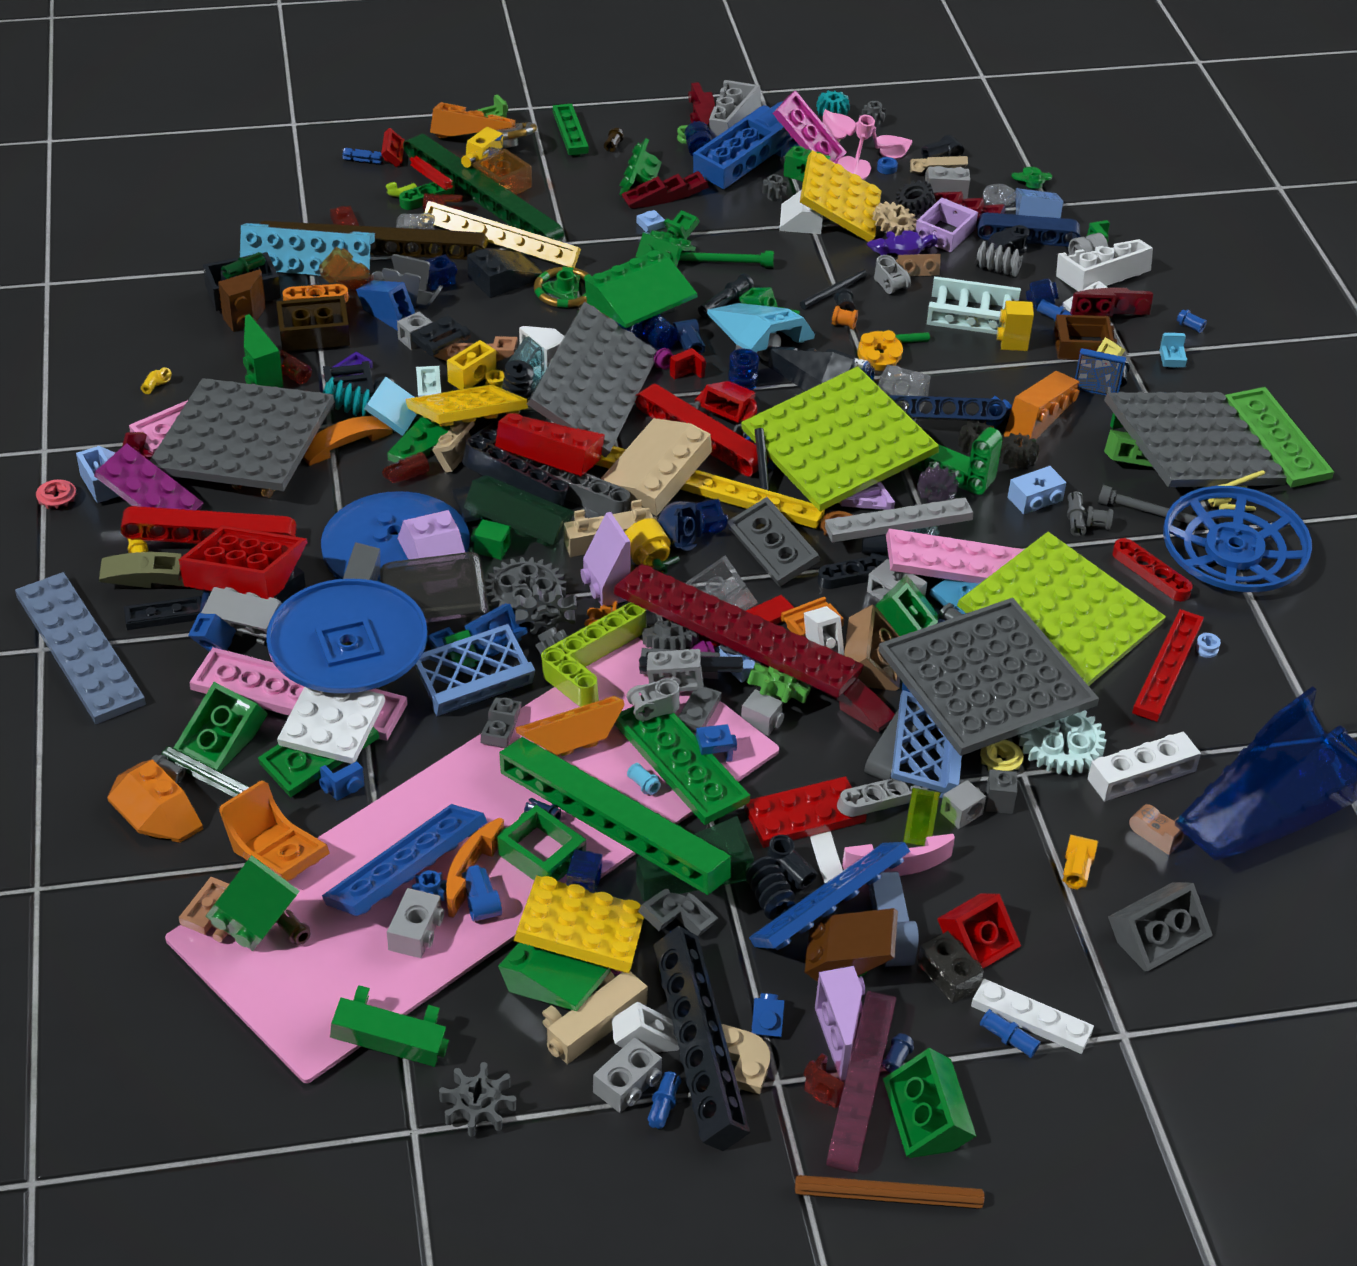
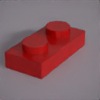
M389 128L384 132L381 155L388 163H392L397 167L402 163L405 140Z

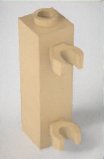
M641 499L631 501L632 511L612 514L624 532L640 520L647 518L657 520L656 517L652 516L649 508H642ZM585 510L574 511L575 521L564 523V543L570 557L586 554L604 516L585 518Z
M631 971L629 973L622 972L617 977L610 972L598 986L599 990L592 994L578 1011L571 1010L562 1017L559 1011L551 1005L542 1012L546 1017L542 1023L547 1028V1047L553 1056L560 1057L565 1063L569 1064L613 1030L611 1020L613 1017L637 1001L647 1005L648 986Z

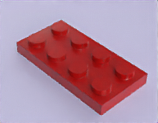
M846 776L750 799V803L744 805V810L763 848L768 847L771 838L776 835H786L792 840L864 823L867 814L850 817L838 810L837 802L842 791L852 788Z

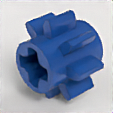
M427 870L415 876L416 884L412 885V889L439 895L441 901H445L447 880H442V872L437 873L436 871Z

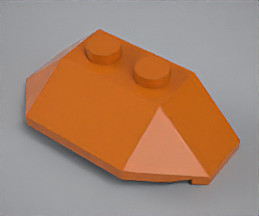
M611 696L515 727L516 733L558 756H566L574 752L573 749L594 747L598 745V741L606 739L625 704L623 699Z
M153 759L141 762L117 776L107 797L108 801L138 833L157 838L171 839L174 842L181 843L203 830V825L185 792Z

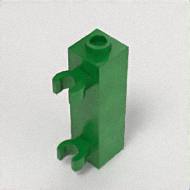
M358 985L354 1000L340 997L331 1022L330 1038L433 1067L436 1066L439 1056L444 1058L449 1040L444 1038L446 1027L436 1024L440 1008L428 1005L424 1020L367 1005L370 988Z

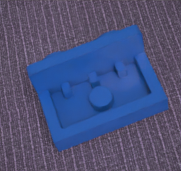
M508 603L465 625V629L469 630L470 636H474L509 624L517 642L522 640L521 636L528 633L526 627H519V624H516L515 614L511 604ZM505 634L496 636L493 640L494 643L502 646L508 645L509 642ZM478 643L473 644L477 654L484 653L486 646ZM490 648L487 657L494 656L500 653V651Z

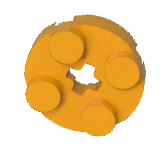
M890 330L884 332L874 331L861 336L857 354L859 359L869 361L867 364L873 366L872 369L887 371L897 366V362L902 357L903 347L901 342L895 337L894 332ZM876 349H882L884 350V353H880V351Z

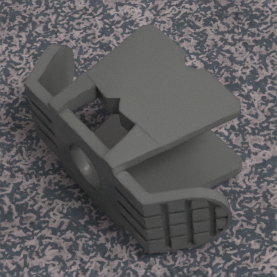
M397 254L392 255L394 270L383 268L382 272L376 271L372 273L371 281L404 282L413 307L429 308L443 288L440 285L435 293L426 291L430 263L428 261Z

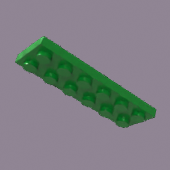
M633 706L621 711L614 725L704 825L750 803V794L713 754L701 755L696 736L675 713L640 721L634 715Z

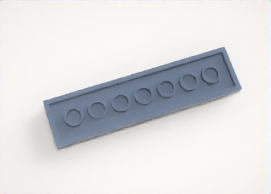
M64 572L15 589L18 600L95 724L146 705L145 697Z

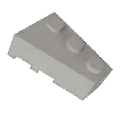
M214 587L201 613L217 614L222 620L236 629V635L241 637L243 633L258 637L257 643L265 645L269 622L282 602L272 597L268 599L260 598L251 592L242 594L229 587H225V589Z

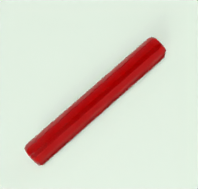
M418 156L410 158L411 167L442 189H452V180Z

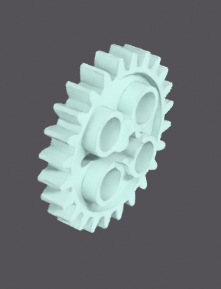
M1084 710L1081 713L1073 714L1019 734V746H1023V754H1029V761L1038 760L1037 767L1045 764L1047 765L1046 769L1048 772L1052 768H1056L1057 773L1061 774L1062 769H1066L1067 773L1071 775L1073 769L1082 773L1083 766L1090 770L1091 762L1099 757H1103L1106 739H1104L1105 731H1100L1102 724H1094L1095 717L1087 718V711Z

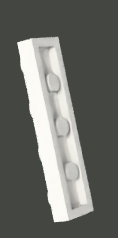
M983 979L972 1000L971 1007L985 1013L990 1009L1008 1022H1015L1022 1029L1080 1054L1083 1053L1094 1028L1092 1024L986 979Z

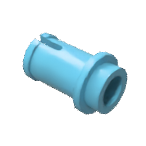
M639 763L630 766L627 776L641 787V791L644 794L653 795L660 789L661 783L657 775H651Z

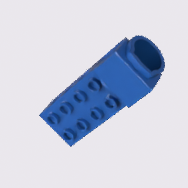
M782 102L777 103L771 108L765 105L759 107L693 153V173L699 171L705 180L725 189L773 154L783 157L794 145L799 146L773 115V112Z

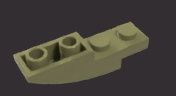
M137 552L102 558L99 582L151 588V583L184 587L178 560L181 558V554Z

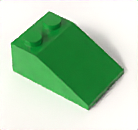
M245 315V357H243V363L247 369V375H245L246 383L282 388L283 378L279 349L251 315Z
M213 682L174 748L221 772L255 737L268 713L257 703Z
M251 855L205 917L211 920V923L216 928L224 930L234 937L239 945L253 951L300 891Z
M518 943L498 965L509 992L574 1011L579 1010L611 972L608 967L523 943Z

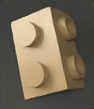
M455 421L454 425L450 426L451 429L438 439L439 442L432 449L445 473L452 472L462 461L466 441L471 437L469 430L475 425L474 422Z

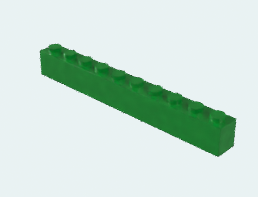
M521 737L499 752L502 775L548 802L557 805L560 809L706 895L712 893L730 878L731 856L723 850L714 847L702 838L672 823L660 814L653 812L639 802L632 800L618 790L611 788L597 778L562 760L557 755L548 752L536 743Z

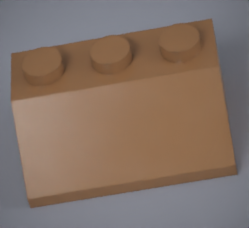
M873 604L849 617L844 656L864 664L862 673L857 678L867 687L896 691L900 686V678L879 652V643L900 636Z

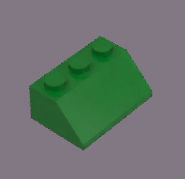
M928 1048L883 1078L907 1157L914 1158L953 1152L976 1137L950 1058Z

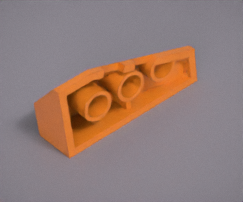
M440 102L433 108L430 133H434L439 138H447V136L478 133L486 127L494 130L512 128L516 120L497 115L485 117L482 111L466 112V107Z

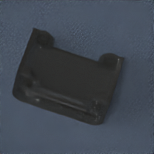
M474 552L393 561L384 564L380 569V582L393 586L410 596L422 610L426 623L465 618L467 625L490 612L481 559Z

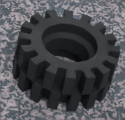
M917 180V183L911 181L910 185L904 184L905 188L900 187L896 193L897 203L905 207L904 209H909V213L914 214L915 217H918V214L922 216L925 211H928L936 203L930 183L927 184V181L921 182V180Z

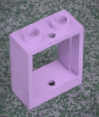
M941 198L917 220L915 232H918L921 238L931 234L936 235L937 244L935 246L952 252L976 229L978 212ZM942 221L957 228L950 232L935 226V224Z

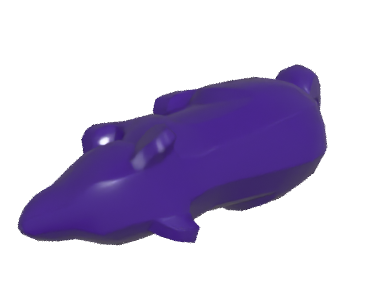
M908 230L902 231V235L895 236L894 232L889 231L886 234L887 239L871 240L867 243V246L874 252L880 253V255H887L888 253L915 255L920 254L924 248L934 247L937 244V237L931 234L921 238L918 232Z

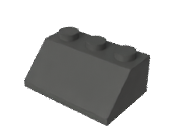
M1172 882L1108 916L1117 943L1144 971L1157 967L1213 936L1194 883Z

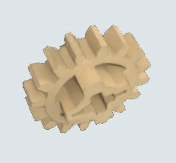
M887 201L884 204L879 203L872 214L874 215L872 220L876 221V226H881V231L886 230V233L892 231L895 233V236L902 235V231L905 230L915 231L917 219H914L915 215L909 213V209H904L905 207L901 204L896 206L894 202L891 204Z

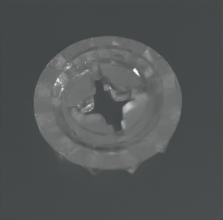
M993 184L984 189L983 198L986 199L987 203H993V205L1005 204L1010 206V203L1015 202L1016 192L1007 185Z

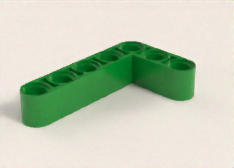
M986 428L973 442L970 457L939 445L938 453L910 467L971 493L983 494L993 483L997 475L1002 435L995 428Z

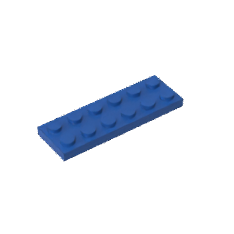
M450 804L324 893L322 897L325 904L355 916L367 913L372 905L381 899L389 897L393 890L401 884L411 881L415 874L426 867L432 866L437 861L436 859L444 853L454 850L458 843L472 836L479 828L488 823L484 813Z
M905 842L880 844L751 935L749 939L754 947L776 948V950L785 947L791 942V936L797 932L803 933L814 926L813 921L819 916L826 917L837 909L836 904L843 899L848 901L859 894L858 889L864 884L870 885L878 881L882 877L881 872L888 867L893 869L904 862L903 857L911 851Z

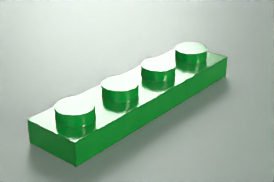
M553 105V115L568 155L578 156L587 154L589 146L573 105Z

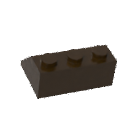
M344 295L276 301L282 352L350 345Z

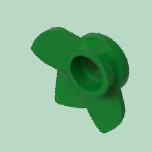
M1025 167L1023 172L1012 173L1011 177L1018 181H1025L1028 188H1041L1046 180L1052 179V174L1042 173L1037 167Z

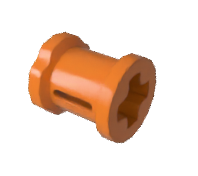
M836 306L832 316V325H845L854 330L858 318V310L848 311L840 309V306Z

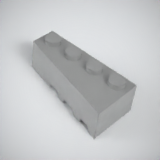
M724 80L723 88L720 90V97L717 98L716 106L713 108L709 118L711 140L761 107L760 85Z

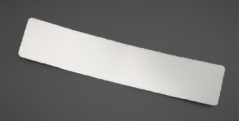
M831 831L810 836L816 860L825 883L843 871Z

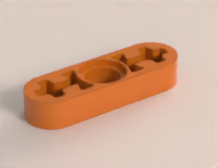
M342 284L288 287L283 290V301L344 295L346 303L349 299L348 288Z

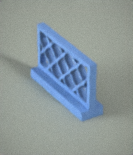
M509 624L424 652L414 665L433 702L432 708L436 717L528 685L533 682L535 674L532 663L528 662ZM505 634L509 641L507 647L494 643V638ZM478 643L486 646L483 655L469 651L470 646ZM490 648L504 653L500 662L486 657ZM454 651L462 654L459 664L445 659L447 653ZM507 654L518 658L520 665L512 667L504 664ZM466 656L480 661L476 670L462 665ZM430 659L437 662L438 665L435 672L425 669L421 662ZM483 663L497 668L496 672L491 675L479 671ZM442 664L456 669L452 679L438 674ZM459 671L472 675L471 682L464 684L457 681L456 677ZM435 679L449 684L447 690L436 694L432 686Z
M903 690L900 695L891 778L939 791L940 798L943 799V794L959 785L962 756L954 749L912 693ZM907 701L916 703L920 710L913 712L907 705ZM925 714L932 723L924 726L918 717ZM911 720L918 730L911 733L904 723ZM937 728L943 735V738L936 740L929 731ZM923 734L930 744L922 747L915 737ZM909 741L916 751L908 754L902 744ZM934 748L941 758L934 761L927 751ZM920 755L928 765L920 768L913 758ZM906 762L914 772L906 773L899 771V767ZM932 769L939 777V781L929 779L925 772Z

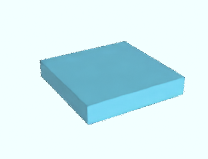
M387 377L383 379L364 408L402 436L417 415L414 411L408 409L406 405V399L414 398V396Z

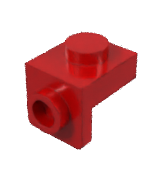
M693 348L670 357V376L672 378L678 379L692 372L699 378L705 377L706 360Z

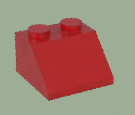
M980 893L937 918L947 944L974 972H979L1021 946L1000 894Z

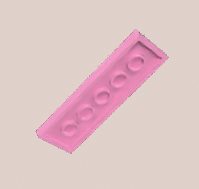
M888 529L886 534L890 571L969 583L983 582L1024 550L904 530Z

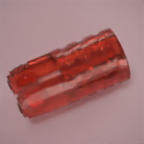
M425 193L423 210L425 212L428 201L446 206L447 202L462 201V195H434ZM447 206V207H450V208H453V209L462 211V208H461V207H457V206Z
M281 350L280 356L284 360L281 364L282 374L299 384L306 383L312 374L311 367Z
M419 452L385 467L382 475L392 483H398V481L409 480L417 475L429 472V463L424 453Z

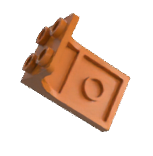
M259 781L222 804L219 808L234 853L247 861L251 855L286 881L294 879L299 873L317 864L322 858L330 854L326 843L293 825L283 815L272 796L269 784L265 781Z

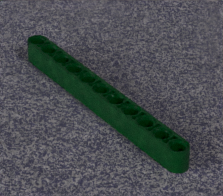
M422 133L404 141V150L410 158L418 156L454 181L457 190L510 226L557 241L564 239V231L557 222L473 166L469 168L464 167L461 158Z

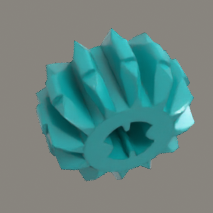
M828 90L827 93L823 92L818 97L816 107L819 116H823L825 109L845 116L850 110L848 96L843 95V92L838 93Z

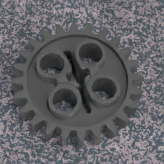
M523 557L520 558V562L510 559L509 565L501 562V568L494 567V573H488V579L485 580L484 588L487 604H491V610L505 603L511 604L515 614L516 610H521L516 608V596L533 597L532 586L535 584L539 586L540 591H545L546 593L552 592L555 585L559 584L561 585L562 598H566L564 574H559V568L552 569V563L543 565V559L537 563L534 562L533 557L528 562H525Z

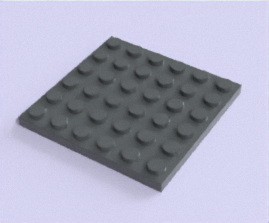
M202 378L151 457L150 462L168 476L284 491L334 403L333 394Z
M1220 392L1107 393L1104 399L1131 438L1136 440L1135 443L1167 487L1218 486L1262 470L1265 471L1264 475L1236 486L1286 484L1287 477L1282 472V467L1274 462L1270 457L1271 453L1262 447L1259 443V438L1251 433L1247 428L1248 424L1240 419L1236 414L1237 410L1228 404L1225 400L1226 396Z
M1014 598L879 643L881 655L960 756L1098 705V696Z

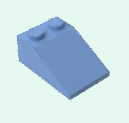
M1016 188V215L1061 218L1063 200L1057 193Z

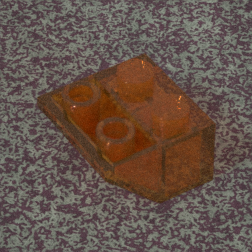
M336 246L319 265L322 278L328 283L345 285L348 290L358 289L371 281L370 270L362 263L358 265L354 262L351 253L344 248L340 250Z

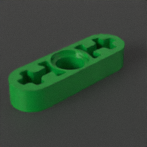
M452 181V189L448 188L447 190L431 182L403 191L399 195L400 207L405 210H413L427 205L428 201L437 202L450 198L455 194V183Z

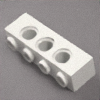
M1183 731L1093 760L1088 780L1105 802L1196 772L1201 753Z

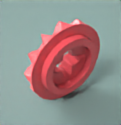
M66 480L48 481L42 484L36 491V498L39 504L45 505L47 509L51 507L58 509L59 506L67 507L68 502H74V497L77 495L75 486Z

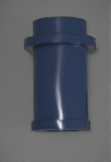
M529 798V802L525 804L524 812H528L535 805H538L556 819L560 820L562 811L555 804L548 805L534 798Z
M900 1033L892 1038V1046L882 1062L885 1070L892 1073L903 1065L908 1054H911L914 1050V1041L911 1037Z

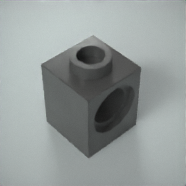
M989 770L985 791L986 812L1013 814L1017 796V772Z

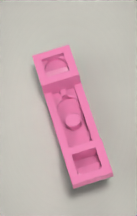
M954 834L926 837L925 846L909 848L911 852L903 857V863L893 869L888 867L883 872H899V875L903 876L922 872L941 864L952 856ZM872 844L845 847L843 869L845 870L872 851Z

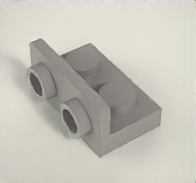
M700 649L648 653L647 674L649 683L670 678L679 684V692L695 691L703 688Z

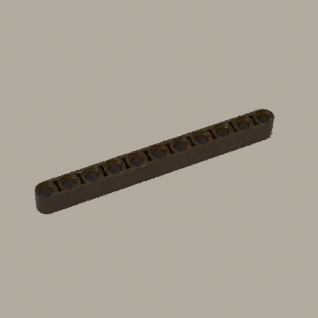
M261 221L258 223L273 228L348 234L352 232L375 233V242L370 244V255L392 256L397 254L406 257L467 260L468 254L485 249L488 245L487 236L481 232Z

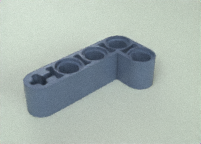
M881 872L882 877L873 884L868 885L872 910L895 908L898 911L895 958L883 963L884 967L914 965L919 941L918 927L916 921H909L899 872Z

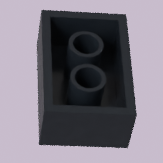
M268 252L262 253L266 260L264 265L249 270V272L259 269L262 271L265 301L269 302L281 298L279 276ZM238 258L203 264L205 286L216 311L222 310L218 282L226 280L222 273L224 271L221 268L238 261Z

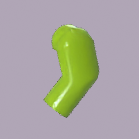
M396 182L386 184L387 194L392 197H399L401 192L417 187L415 183L402 188H397Z

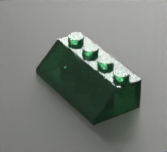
M488 475L473 480L463 507L470 510L469 514L475 517H487L492 519V522L508 525L514 529V533L524 537H528V535L535 537L538 543L545 546L554 545L559 542L564 533V523L570 522L574 511Z

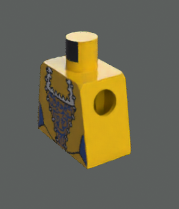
M486 127L470 138L466 144V155L461 158L463 166L466 168L473 166L483 174L500 170L504 134Z

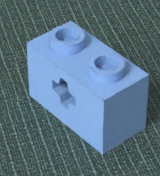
M1051 466L1011 479L1008 498L1023 514L1063 501L1066 482Z

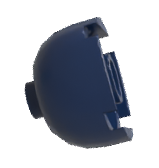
M673 502L661 512L658 522L670 539V548L690 551L697 545L692 543L696 540V537H701L703 517L701 510H696L695 503Z

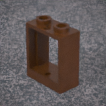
M1056 314L1053 334L1058 359L1079 360L1081 348L1097 351L1105 337L1117 344V339H1113L1114 325H1111L1109 316ZM1069 336L1101 337V341L1070 340Z

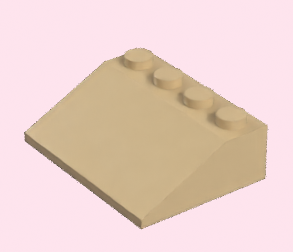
M653 418L601 479L625 488L630 492V502L641 499L642 508H649L651 513L657 516L712 452L711 434L690 423Z

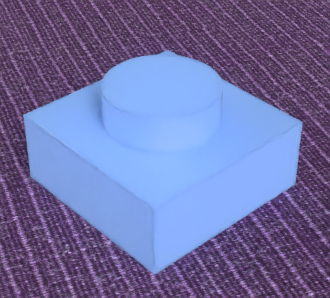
M655 210L637 215L636 223L646 233L665 228V220Z

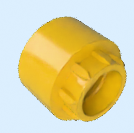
M647 518L640 520L625 531L630 540V557L635 564H643L653 568L652 562L654 559L658 558L664 561L668 558L671 542L656 519Z

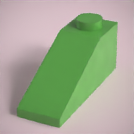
M1110 430L1104 452L1112 460L1153 467L1135 443L1136 440L1132 439L1129 433Z

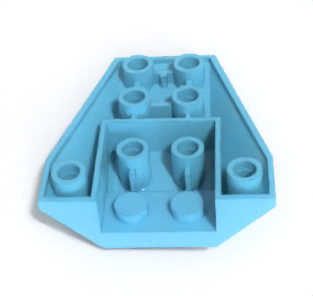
M737 303L708 309L707 314L732 341L744 348V351L747 353H757V351L767 349L770 333H776V331H781L798 343H803L815 337L814 332L804 317L786 308Z

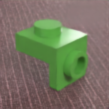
M494 95V105L478 109V111H482L485 117L497 115L507 118L508 105L499 95Z

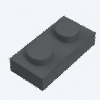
M704 686L693 691L678 718L694 733H696V728L706 727L721 700V692Z

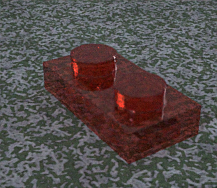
M340 206L330 209V216L334 224L359 226L351 206Z

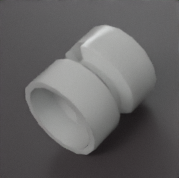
M1101 233L1086 236V238L1084 236L1074 238L1069 242V255H1074L1076 250L1083 249L1086 253L1095 251V247H1108L1107 240Z

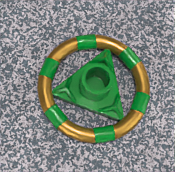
M574 267L553 268L537 277L534 283V292L542 302L557 308L581 306L584 302L587 303L586 293L577 298L580 278L585 281V279L592 276ZM557 276V280L546 282L549 278ZM545 292L550 293L561 299L552 298L548 296Z

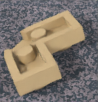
M722 1024L730 1058L733 1061H737L734 1073L738 1088L760 1095L770 1066V1050L762 1038L752 1032Z

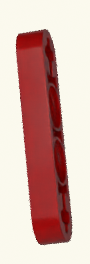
M1120 538L1115 541L1112 553L1115 559L1173 600L1181 602L1190 598L1193 585L1188 579L1132 540ZM1137 561H1144L1148 565H1141ZM1156 574L1165 575L1167 578H1159Z

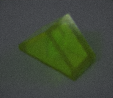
M912 787L903 842L925 846L926 837L933 836L940 792Z

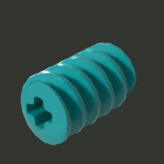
M331 377L326 383L323 393L333 394L335 409L339 410L344 405L345 413H348L353 408L354 416H357L360 411H362V416H366L368 411L364 408L371 399L370 390L367 389L361 394L360 386L352 391L351 383L346 388H343L342 380L337 385H334V378Z

